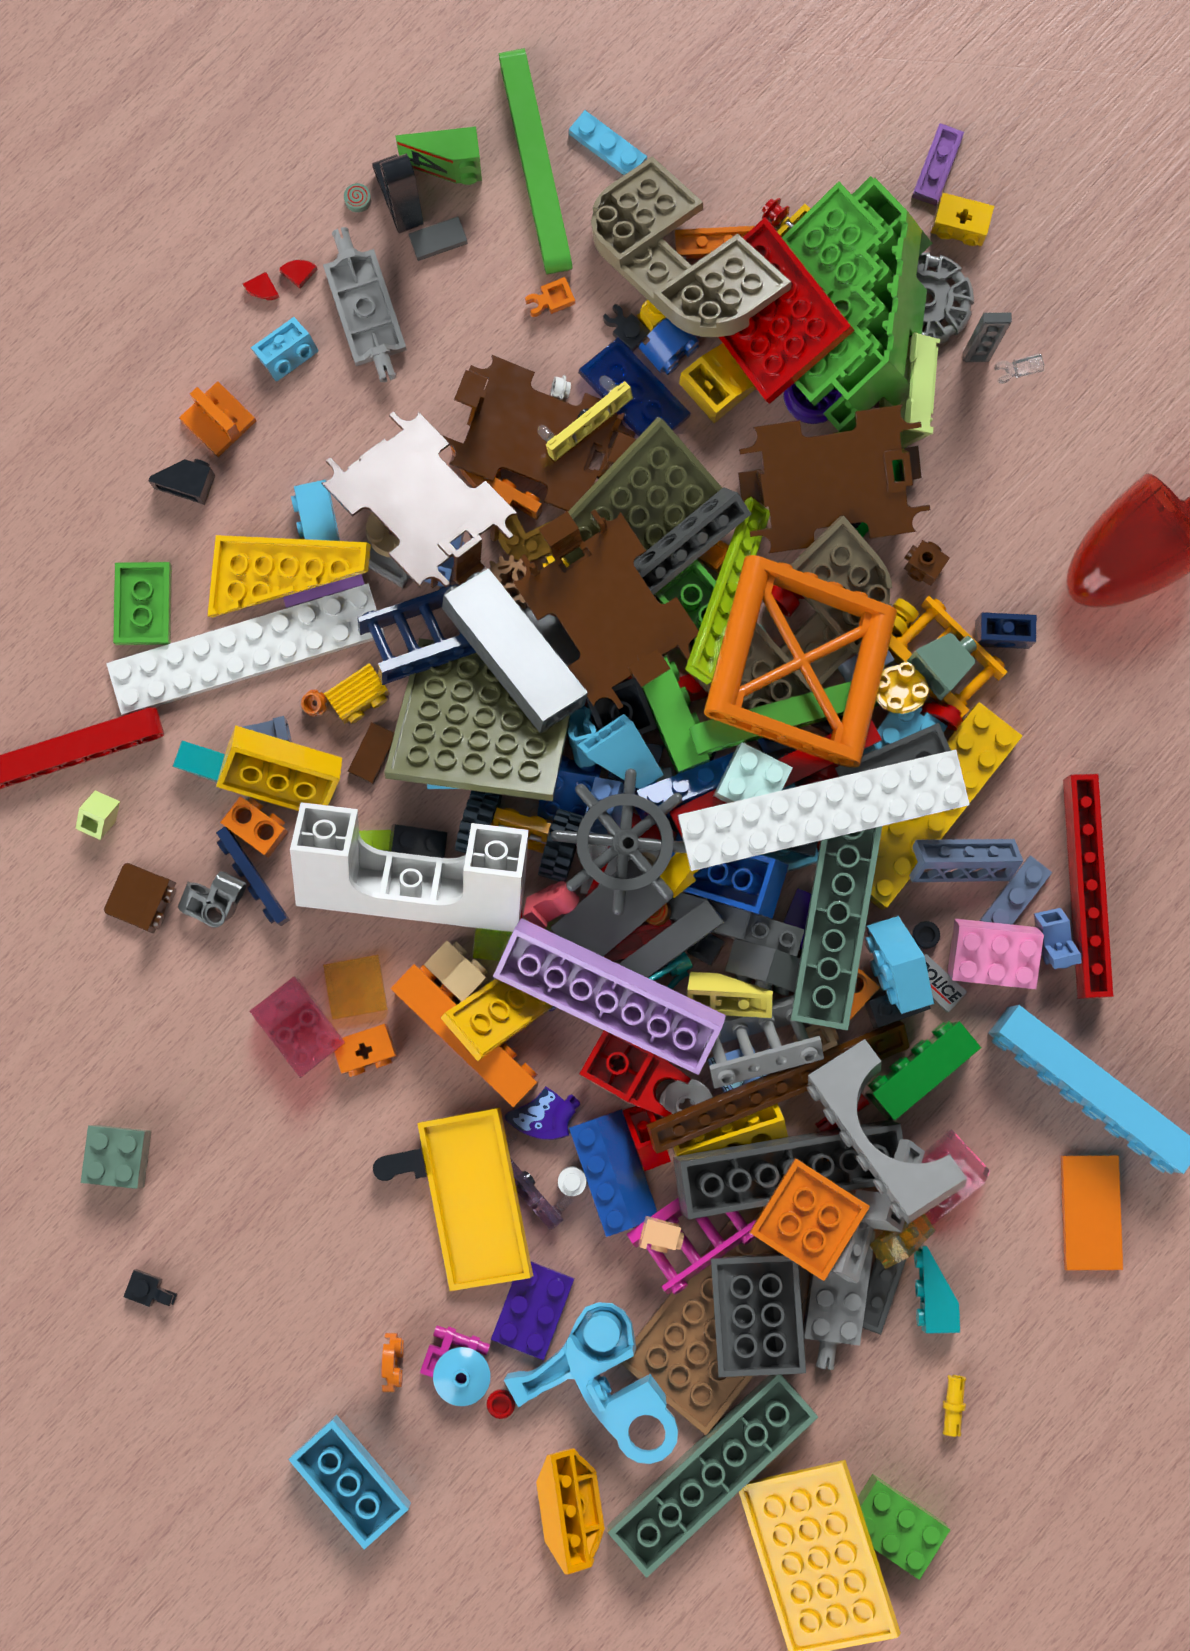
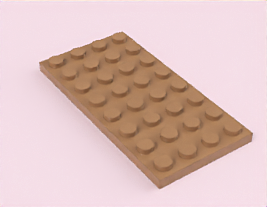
M765 1206L739 1210L738 1212L746 1223L750 1224L758 1219ZM729 1220L719 1234L726 1241L739 1231L732 1221ZM756 1237L746 1245L743 1242L720 1258L780 1252ZM710 1243L700 1257L702 1258L715 1249L714 1245ZM711 1265L688 1280V1286L675 1295L673 1292L669 1294L635 1337L636 1351L634 1356L620 1363L638 1379L651 1374L666 1394V1402L705 1435L710 1432L753 1377H719ZM799 1265L803 1314L806 1310L811 1273Z

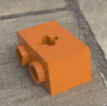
M387 1024L331 1041L341 1074L349 1073L350 1077L365 1073V1067L375 1064L376 1068L392 1064L391 1058L397 1056ZM363 1044L366 1047H372V1052L368 1053V1059L365 1056H359L358 1052L362 1050Z

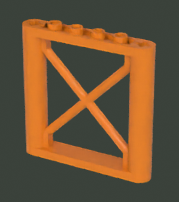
M756 555L746 556L704 714L711 719L846 767H859L897 610L890 605L869 598L864 592H853L843 588L840 583L821 580L814 573L795 570L790 564L777 563ZM776 585L860 617L859 626L804 654L771 593L772 587ZM763 600L794 659L740 686ZM862 638L841 722L810 663ZM800 669L833 730L831 740L741 708L743 699L749 694Z

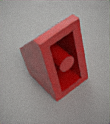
M638 1106L623 1110L644 1171L671 1162L667 1150L658 1154L653 1150L646 1126L656 1121L653 1112Z

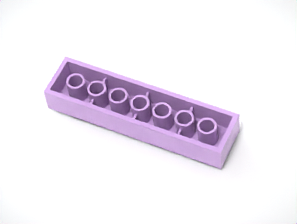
M522 918L515 927L493 975L494 978L697 1075H699L723 1027L726 1015Z

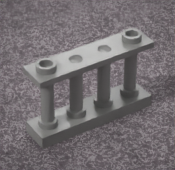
M794 995L772 1001V1018L725 1017L723 1027L711 1049L716 1064L709 1066L714 1089L824 1059L820 1036L809 1038L803 1022L790 1020ZM792 1024L798 1042L782 1046L775 1028ZM765 1032L771 1049L754 1053L748 1036ZM738 1039L743 1057L727 1061L721 1043Z

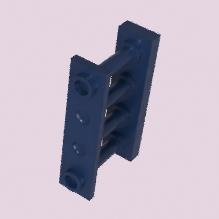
M449 585L447 588L443 586L437 591L378 611H368L362 616L357 617L359 634L363 635L370 632L383 661L378 663V677L382 685L477 653L460 631L458 636L449 639L444 638L432 612L442 608L445 592L455 585ZM421 614L434 641V644L423 648L418 646L407 622V619ZM395 623L409 651L397 657L392 655L381 628Z

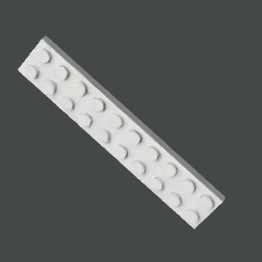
M369 584L106 663L121 715L124 716L143 709L157 707L373 641L374 639L370 632L363 635L359 634L357 618L368 611H377Z
M952 750L678 815V820L690 870L694 871L952 810L970 804L957 751Z

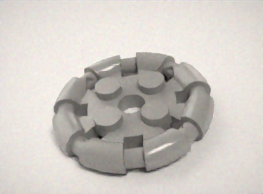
M923 252L918 258L916 277L927 289V293L932 295L933 302L925 304L923 325L926 328L922 335L940 339L939 344L949 341V337L953 334L958 335L970 320L972 315L970 308L974 304L973 288L969 278H965L962 274V268L953 260L942 255L936 257L931 256L928 252ZM927 266L935 267L936 272L927 270ZM948 279H953L956 283L951 288L946 282ZM953 301H958L960 308L952 306ZM945 318L948 325L943 328L940 323Z

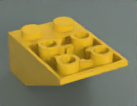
M723 343L702 355L681 372L679 382L680 386L713 423L717 422L756 389Z

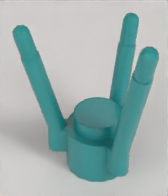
M684 952L667 964L665 968L649 977V979L655 981L667 973H670L672 977L677 974L666 986L673 989L682 979L689 976L687 971L693 968V965Z

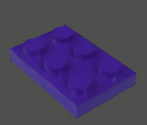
M531 1261L533 1276L528 1279L512 1282L491 1340L544 1360L574 1278Z

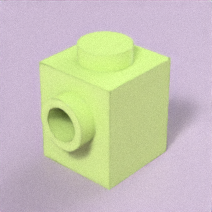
M95 790L79 808L75 829L101 840L116 822L120 801Z

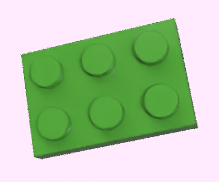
M170 562L115 563L113 643L115 645L170 644L172 573Z

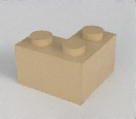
M446 941L424 965L462 1002L489 981L484 976L488 971L475 959L470 963L464 957L468 952L455 941L452 945Z

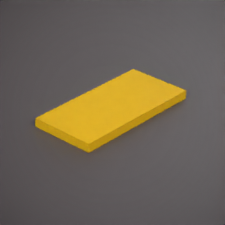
M498 1107L417 1123L449 1290L455 1291L531 1278L533 1271L501 1108Z

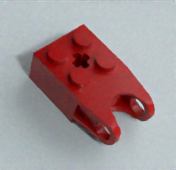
M603 1030L579 1073L581 1076L623 1100L663 1117H667L672 1113L666 1110L657 1100L656 1089L658 1085L666 1079L681 1081L687 1085L691 1081L688 1076L664 1058ZM624 1058L625 1068L615 1072L616 1066L613 1065L614 1061H620Z

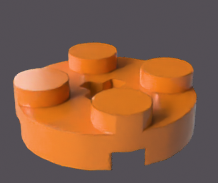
M385 1333L384 1338L390 1341L389 1344H383L382 1378H386L388 1385H382V1391L395 1392L396 1387H402L403 1370L398 1368V1358L404 1357V1340L398 1338V1333Z

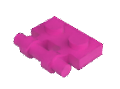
M437 1325L433 1336L443 1339L441 1348L432 1344L429 1345L420 1373L433 1378L437 1361L444 1353L449 1351L451 1343L474 1349L484 1355H487L490 1344L480 1341V1337L474 1335L469 1337L457 1333L455 1328L448 1326L446 1329ZM458 1373L456 1380L459 1383H464L467 1377L464 1373Z

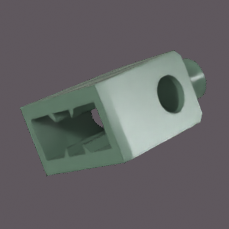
M949 633L918 648L907 662L913 664L915 669L925 677L928 687L941 701L976 663L971 653L977 649V645L969 636L959 641L954 634Z

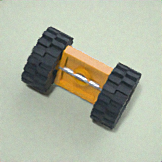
M471 790L457 834L456 851L467 853L472 823L529 830L527 849L543 853L538 875L559 882H566L576 852V843L553 841L551 833L554 830L577 832L583 818L582 815L558 809L551 826L550 823H547L541 817L520 815L518 811L511 808L500 809L502 794Z

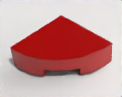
M293 260L279 268L280 273L300 289L318 270L315 264L305 260Z
M267 272L243 283V287L251 296L269 301L280 298Z

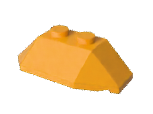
M574 1448L548 1454L536 1482L544 1540L564 1574L569 1575L592 1567L593 1557L599 1548L605 1530L596 1470Z

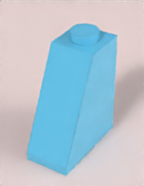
M624 714L578 744L579 749L589 759L625 780L626 770L634 769L636 771L635 787L638 789L656 783L658 778L664 775L634 723Z

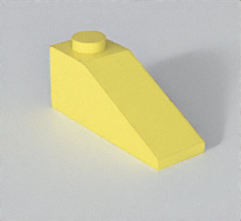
M690 972L687 997L726 1016L772 1018L773 991L719 973Z

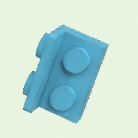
M295 317L251 347L254 354L268 369L275 381H279L319 351L310 334Z

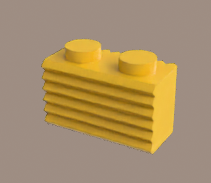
M369 663L325 692L324 695L343 723L350 722L353 724L362 719L365 715L363 712L371 706L376 709L388 700L386 697L390 693L387 687L382 685L378 674Z

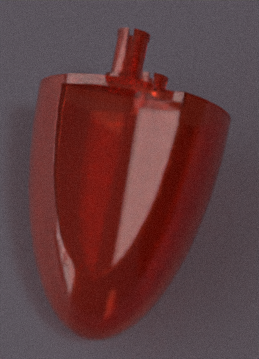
M1151 473L1144 474L1128 487L1090 527L1074 552L1066 578L1070 597L1078 604L1086 607H1112L1144 598L1190 574V496L1185 500L1179 499L1168 486Z

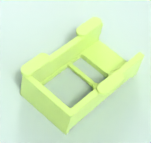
M916 332L909 337L904 377L910 383L909 395L899 405L903 404L901 417L905 422H921L922 427L902 430L903 432H900L901 447H907L932 435L934 428L930 426V422L933 420L931 414H933L938 356V346L936 345L940 343V339ZM884 397L880 399L879 408L892 406Z

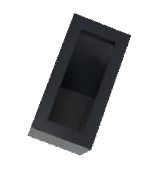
M184 459L151 475L148 481L156 490L205 505L215 474L211 467H209L210 464L205 461L194 459L192 462Z

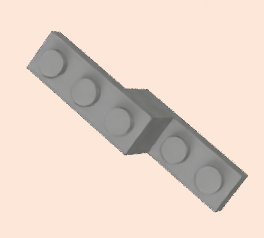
M900 1139L894 1159L906 1163H922L925 1151L910 1140ZM856 1191L855 1197L870 1207L833 1268L834 1273L848 1282L858 1283L874 1229L902 1232L905 1219L903 1217L899 1219L890 1207L892 1201L886 1193L882 1195L880 1192Z

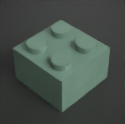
M89 1125L81 1183L134 1189L143 1188L145 1186L152 1131Z

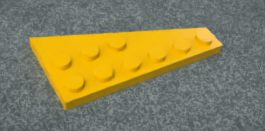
M216 535L207 616L211 618L366 573L369 569L371 544L367 542Z

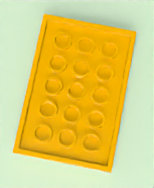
M846 1460L753 1480L739 1491L788 1651H830L894 1639L900 1636L901 1632Z

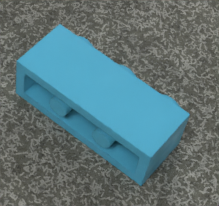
M326 480L294 486L295 495L291 496L294 512L299 511L301 521L296 522L300 538L304 537L306 540L340 541L331 494L321 484V482H326Z

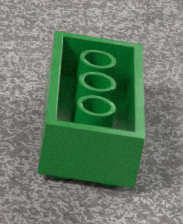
M948 1021L939 1024L931 1031L934 1035L932 1038L920 1040L910 1049L912 1054L908 1058L900 1057L889 1066L890 1073L886 1076H877L867 1085L870 1089L865 1093L886 1120L895 1121L982 1048L960 1021Z

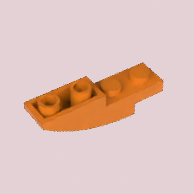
M451 447L452 455L455 459V450ZM460 469L473 488L486 481L512 508L514 507L536 520L542 512L540 499L530 492L525 494L516 489V485L507 479L499 480L501 477L500 469L496 472L493 482Z

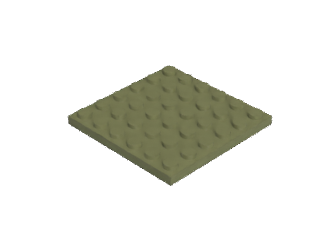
M419 638L418 646L422 648L434 644V641ZM477 653L431 667V669L409 676L384 771L385 779L553 801L571 714L542 733H539Z

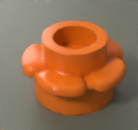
M310 690L302 697L301 707L309 716L322 715L327 709V698L324 693H319L318 690Z

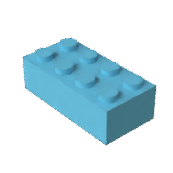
M335 1415L288 1459L364 1550L408 1511L411 1505L409 1499L338 1415Z

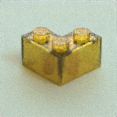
M923 1214L909 1224L905 1221L902 1232L882 1230L883 1232L870 1244V1247L885 1269L909 1258L936 1230L926 1215Z

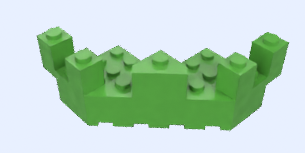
M872 176L853 194L838 181L782 237L855 330L794 383L814 406L834 387L837 388L842 396L823 414L839 432L851 431L856 427L855 411L871 409L882 397L892 406L899 405L909 395L910 383L904 377L908 341L914 332L922 334L927 289L918 280L916 275L919 256L933 243L909 212Z

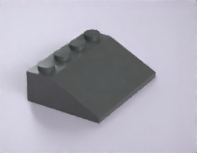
M781 1253L712 1258L711 1267L719 1377L806 1373L799 1265Z

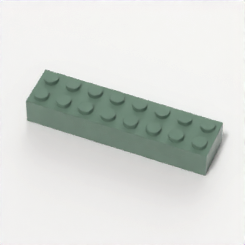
M882 826L820 841L790 1016L792 1021L848 1030Z
M782 1374L768 1375L725 1415L707 1435H704L612 1520L607 1525L608 1534L647 1578L818 1418L817 1414Z

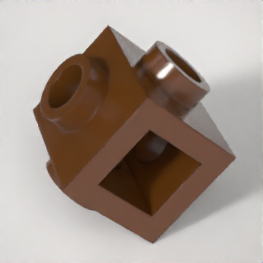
M922 540L918 547L912 545L904 557L908 561L904 569L908 571L907 574L913 580L923 581L932 586L950 557L941 552L942 549L937 544Z

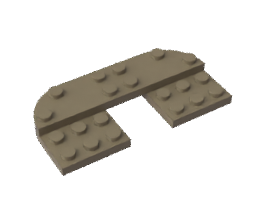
M650 157L609 185L597 197L593 205L591 226L594 244L598 252L666 318L681 330L702 337H722L733 335L749 326V318L791 289V281L739 234H736L691 266L662 238L703 210V202L654 157Z
M840 516L791 564L795 570L814 573L821 580L840 583L845 589L853 592H864L869 598L890 606L892 605L889 604L892 582L885 564L844 516ZM803 596L816 612L794 633V636L805 654L857 628L860 617ZM756 623L740 686L794 659L786 643L779 648L758 623ZM862 638L810 663L821 685L853 653L857 654L859 652ZM799 669L744 697L741 708L748 710L812 691ZM689 673L696 680V682L706 691V693L709 694L711 683L706 685L704 682H702L694 675Z

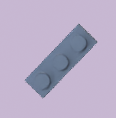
M1031 855L1028 856L979 921L1013 925L1052 872Z

